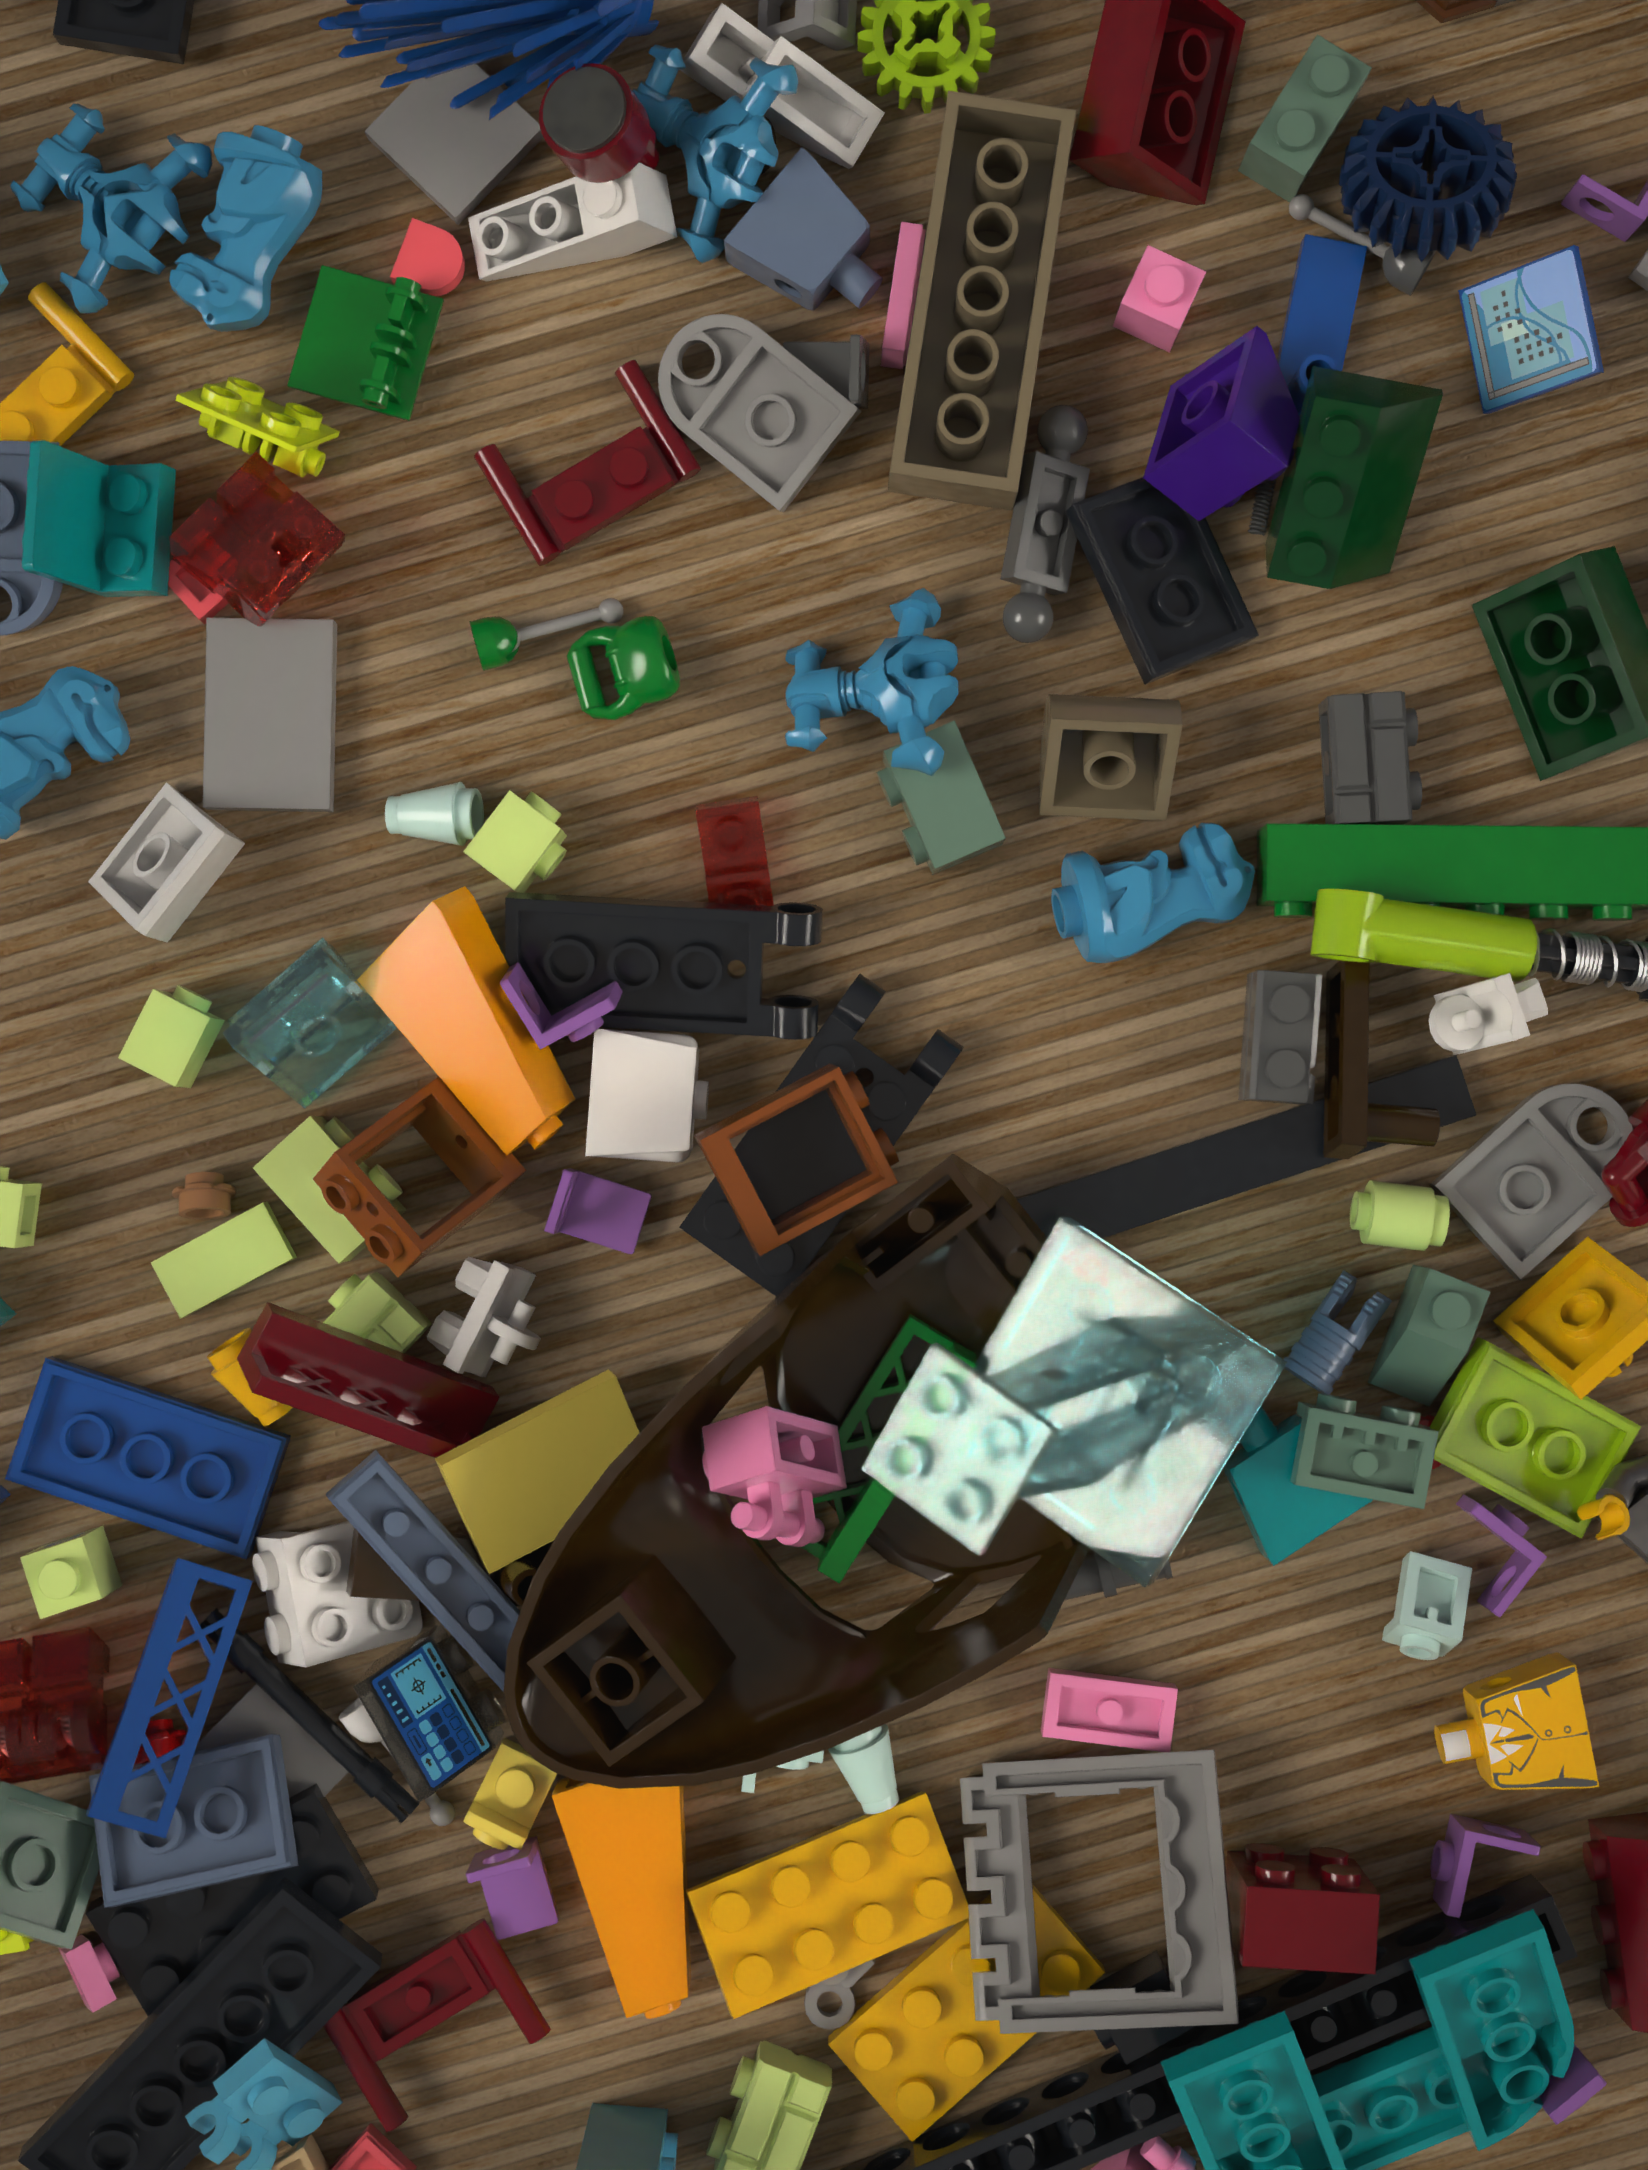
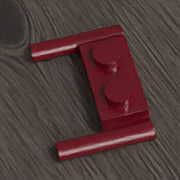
M631 360L620 366L615 371V375L646 427L644 429L641 426L637 427L533 489V495L527 498L495 444L482 448L474 455V459L539 566L551 562L561 552L570 549L674 487L677 483L692 478L701 470V467L675 424L666 413L663 404L636 360Z
M484 1918L471 1924L462 1933L459 1930L353 1995L323 2026L386 2132L399 2127L409 2116L377 2065V2061H380L465 2009L494 1989L499 1993L529 2044L539 2041L551 2030Z

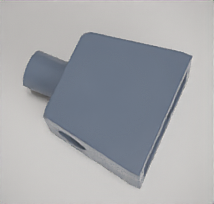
M803 147L800 148L763 192L758 202L752 205L724 239L725 256L729 264L807 310H815L833 288L860 309L876 293L883 280L880 275L859 259L870 243V225Z

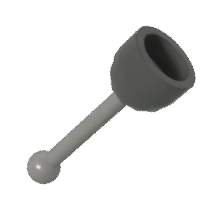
M1296 195L1289 203V213L1294 219L1306 220L1308 218L1355 244L1367 246L1368 251L1383 258V270L1389 284L1409 296L1415 291L1436 251H1429L1421 262L1416 250L1405 249L1395 258L1392 245L1381 244L1372 248L1370 237L1367 234L1354 232L1352 226L1314 207L1313 200L1308 195Z

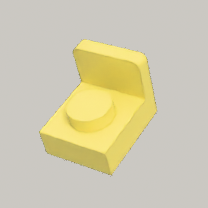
M504 1737L463 1822L474 1828L473 1835L478 1840L491 1847L505 1850L510 1845L521 1850L558 1773L537 1762L521 1745Z

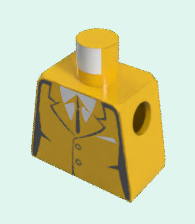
M1558 1652L1545 1655L1466 1685L1463 1688V1696L1468 1719L1435 1725L1434 1727L1436 1745L1443 1764L1476 1759L1480 1776L1494 1789H1584L1599 1787L1577 1668L1573 1662Z

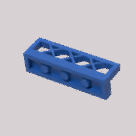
M176 1559L86 1816L166 1838L253 1582L252 1580L184 1559ZM198 1580L234 1590L226 1617L204 1629H201L190 1607ZM186 1617L194 1634L177 1642ZM222 1627L213 1653L205 1636ZM197 1640L209 1663L205 1679L179 1693L167 1669L173 1652ZM164 1680L172 1698L155 1706ZM200 1691L191 1717L183 1700ZM176 1704L188 1728L183 1744L157 1758L145 1734L150 1717ZM142 1745L150 1762L132 1771L140 1746ZM178 1756L169 1782L161 1764ZM154 1769L165 1792L157 1820L153 1821L118 1811L128 1782Z

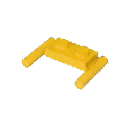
M42 282L31 290L28 300L71 345L67 349L61 345L0 403V441L45 440L48 442H59V446H61L108 402L116 391L127 387L133 380L134 373L46 282Z

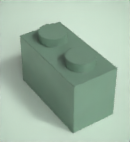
M1317 34L1249 143L1238 171L1290 203L1291 199L1300 191L1354 104L1372 67Z
M955 720L926 732V736L935 740L944 750L942 765L932 776L916 770L891 767L892 752L901 746L902 743L883 752L882 760L886 768L876 772L890 806L893 807L901 803L911 827L902 830V834L915 864L919 865L927 862L932 875L997 848L1006 839Z

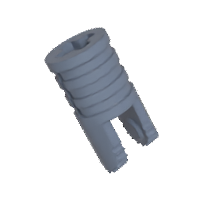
M1344 1270L1310 1318L1312 1322L1308 1327H1305L1301 1333L1302 1337L1298 1342H1295L1289 1356L1284 1357L1280 1363L1283 1368L1318 1392L1328 1395L1333 1391L1334 1388L1332 1386L1342 1376L1344 1368L1352 1361L1354 1353L1360 1351L1364 1342L1392 1302L1388 1297L1380 1292H1376L1372 1298L1365 1302L1349 1330L1345 1329L1334 1320L1353 1295L1357 1278Z

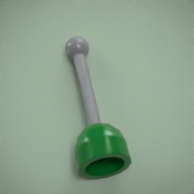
M607 598L600 603L598 608L519 629L513 626L510 621L500 616L484 617L469 621L482 669L486 671L511 662L518 652L520 641L599 620L610 624L616 623L622 618L624 610L622 604L617 599Z

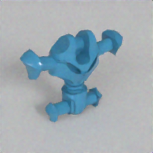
M654 45L648 51L650 55L655 57L645 82H640L638 88H633L632 91L646 109L650 127L656 133L657 141L665 147L676 145L683 151L687 168L688 193L698 197L690 229L676 228L677 235L689 244L696 259L701 263H705L717 258L725 249L724 240L714 237L721 208L730 209L744 201L757 203L763 194V190L756 183L765 164L775 167L779 154L774 143L771 125L764 118V114L779 93L782 95L796 94L799 80L794 65L777 66L768 64L755 57L750 63V68L758 78L743 100L734 95L724 104L718 106L717 109L699 114L693 111V108H691L692 104L688 99L673 97L668 94L678 71L686 68L680 49Z
M73 104L69 107L76 113L73 119L60 135L56 133L51 139L47 137L41 142L36 151L39 155L34 161L37 165L21 186L14 180L10 186L12 192L19 200L20 207L26 212L42 211L45 207L42 202L57 183L67 199L80 200L83 203L81 245L88 250V253L75 278L61 272L60 282L70 290L78 311L83 314H90L100 311L108 304V299L99 292V289L111 266L124 270L141 269L160 275L166 266L149 251L163 233L167 230L182 244L187 241L190 235L180 217L178 201L171 189L191 171L202 178L207 177L212 167V152L209 146L202 143L186 142L174 133L168 135L167 139L175 150L153 169L146 163H140L124 170L106 173L102 171L103 167L98 158L89 153H81L97 132L99 134L104 132L102 114L97 109H89L81 104Z
M922 588L889 606L895 620L900 623L897 637L885 638L877 651L859 667L860 671L858 673L855 670L847 673L840 666L820 669V664L826 655L827 649L816 645L811 640H807L800 646L787 650L785 660L789 664L795 665V675L791 678V682L786 688V703L791 710V714L795 717V730L788 731L785 734V741L788 746L804 748L815 752L820 744L827 739L824 733L820 731V719L845 717L847 711H851V708L873 713L875 717L880 718L881 722L888 727L890 734L899 732L902 745L892 752L891 767L916 770L930 776L941 767L944 750L935 740L926 736L924 728L933 724L954 703L959 693L957 678L947 675L954 670L958 663V652L955 644L950 641L923 636L924 628L934 627L941 617V607L932 593Z

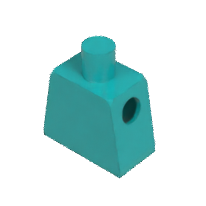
M1253 1399L1232 1411L1225 1418V1421L1243 1448L1226 1458L1221 1464L1258 1549L1273 1566L1373 1501L1372 1499L1299 1486L1290 1482L1302 1418L1296 1414L1275 1426L1258 1399Z

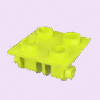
M228 377L227 381L216 384H204L202 388L177 394L175 401L201 412L199 425L208 429L209 437L237 449L242 448L243 452L249 455L256 451L263 439L260 448V459L270 462L275 456L273 465L302 478L307 473L315 477L320 474L325 463L326 454L319 451L318 446L321 443L337 438L340 431L322 424L323 416L316 410L291 402L286 403L285 407L263 398L265 390L262 387L241 378Z

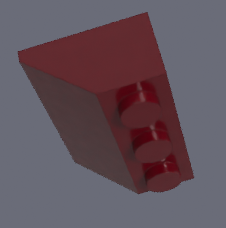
M1105 0L1069 161L1109 187L1190 205H1204L1246 21L1218 0Z
M1648 1812L1588 1819L1591 1841L1583 1842V1858L1590 1880L1597 1883L1599 1905L1592 1906L1591 1918L1596 1939L1600 1945H1605L1608 1968L1600 1970V1986L1603 1999L1609 2010L1613 2009L1632 2031L1648 2033Z

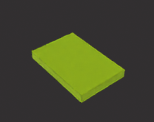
M1477 1337L1429 1428L1438 1431L1434 1460L1582 1539L1593 1518L1582 1521L1577 1514L1579 1506L1596 1500L1599 1489L1615 1465L1623 1462L1642 1426L1588 1396L1580 1400L1552 1376L1496 1345Z

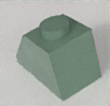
M1413 1265L1368 1383L1430 1406L1467 1354L1490 1291L1431 1268Z

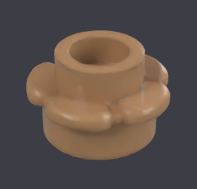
M216 1172L187 1174L185 1176V1187L177 1186L172 1190V1197L179 1199V1216L197 1220L218 1219L229 1216L231 1214V1199L236 1194V1188L224 1183V1175Z

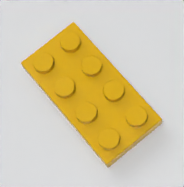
M922 1791L899 1800L894 1807L887 1811L863 1815L685 1890L729 2013L733 2019L969 1918L966 1897L928 1796Z
M1032 1884L1040 1996L1069 1995L1070 1990H1086L1105 1973L1103 1964ZM991 1894L979 1904L991 1903ZM969 1918L956 1923L858 2009L846 2024L837 2028L828 2036L830 2048L912 2142L1037 2033L1000 2034L999 2020L975 2021L972 1972L996 1971L995 1958L971 1959Z

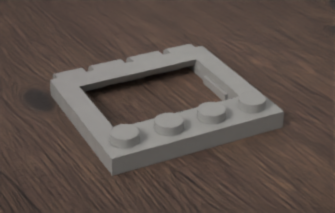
M1214 1749L982 1763L983 1777L960 1778L963 1824L986 1823L987 1836L964 1838L967 1891L991 1890V1903L968 1904L971 1959L995 1958L996 1971L972 1972L975 2021L999 2020L1000 2034L1239 2023ZM1153 1787L1170 1990L1136 1992V1987L1070 1990L1069 1995L1040 1996L1026 1794L1055 1793V1797L1120 1794V1789H1146Z

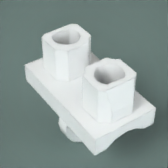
M1510 973L1434 995L1436 1004L1430 1012L1429 1028L1437 1044L1443 1049L1452 1051L1453 1055L1530 1036L1526 1022L1548 1015V1007L1540 983L1536 978L1513 984Z
M471 1257L466 1258L455 1279V1287L475 1298L466 1318L454 1312L443 1310L436 1317L427 1335V1340L446 1355L443 1365L460 1374H463L465 1371L480 1377H486L494 1360L508 1365L517 1345L526 1349L536 1350L541 1338L526 1328L536 1307L524 1301L536 1275L522 1267L496 1260L490 1263Z

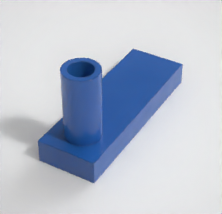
M1305 234L1301 241L1277 357L1278 364L1299 416L1312 367L1316 366L1338 371L1343 369L1367 246Z

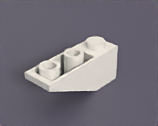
M640 162L626 175L613 181L594 183L575 176L468 217L478 276L480 280L486 282L624 257L677 237L667 177L665 174Z

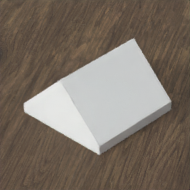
M166 782L88 882L135 930L144 936L168 943L245 843Z

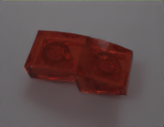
M758 796L695 805L709 902L773 906L774 901Z

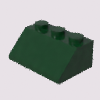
M1312 367L1292 447L1294 448V457L1285 470L1265 544L1267 578L1333 589L1390 573L1442 400V389L1322 367Z
M1615 546L1580 553L1472 605L1540 781L1648 740V629Z

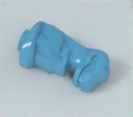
M254 125L250 137L234 132H222L217 135L214 155L218 163L224 167V171L216 192L215 209L203 219L201 225L207 238L221 245L220 251L214 260L193 252L182 254L174 262L177 265L176 269H171L169 282L172 290L185 304L200 312L204 322L210 329L220 332L246 330L256 327L269 316L271 281L278 265L312 221L322 199V170L300 158L303 145L290 136L264 126Z
M78 667L61 668L51 676L38 696L21 706L0 712L1 839L6 840L20 830L21 807L35 798L51 780H63L71 775V763L64 754V749L68 745L78 742L93 760L101 763L114 761L112 757L117 754L122 756L128 750L131 738L127 723L118 706L120 699L119 689L113 683Z
M1211 822L1200 823L1198 828L1192 826L1182 835L1179 848L1184 867L1179 869H1170L1168 867L1167 854L1161 850L1149 851L1142 861L1139 862L1115 861L1102 865L1098 863L1096 858L1083 850L1068 853L1065 855L1061 866L1062 887L1052 889L1051 893L1055 923L1063 939L1074 938L1076 946L1087 962L1111 963L1123 960L1147 949L1175 929L1192 922H1232L1244 911L1250 897L1255 874L1254 866L1241 858L1231 836L1222 826Z

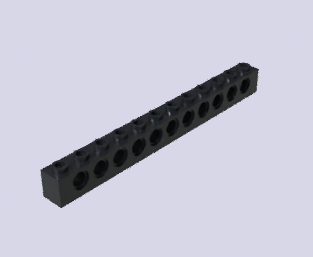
M1530 1874L1464 1902L1460 1918L1448 1916L1441 1912L1378 1939L1375 1975L1305 1970L1238 1999V2024L1195 2026L1193 2029L1127 2065L1118 2050L926 2132L913 2142L911 2140L905 2141L840 2170H1080L1186 2124L1162 2068L1161 2061L1183 2053L1191 2047L1200 2046L1244 2028L1252 2022L1263 2020L1285 2011L1296 2035L1308 2070L1316 2069L1430 2020L1409 1959L1531 1909H1534L1545 1928L1556 1965L1573 1959L1578 1955L1552 1895Z

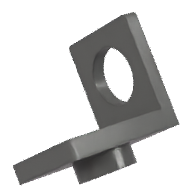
M850 335V342L783 343V347L848 399L849 402L859 409H868L870 344L861 335Z

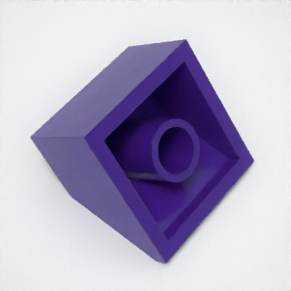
M1256 326L1173 383L1168 392L1143 479L1198 521L1221 507L1228 508L1233 506L1245 492L1264 480L1276 479L1288 468L1294 457V448L1292 447L1300 417L1268 336L1261 328Z

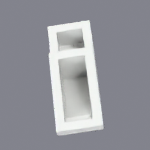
M721 3L709 15L685 55L683 61L686 68L681 71L715 95L727 101L734 95L743 100L758 78L750 68V63L755 57L768 64L777 66L794 65L799 80L797 93L792 95H782L779 93L764 116L772 123L775 131L782 136L848 169L852 168L885 112L784 37L780 36L774 42L729 7Z

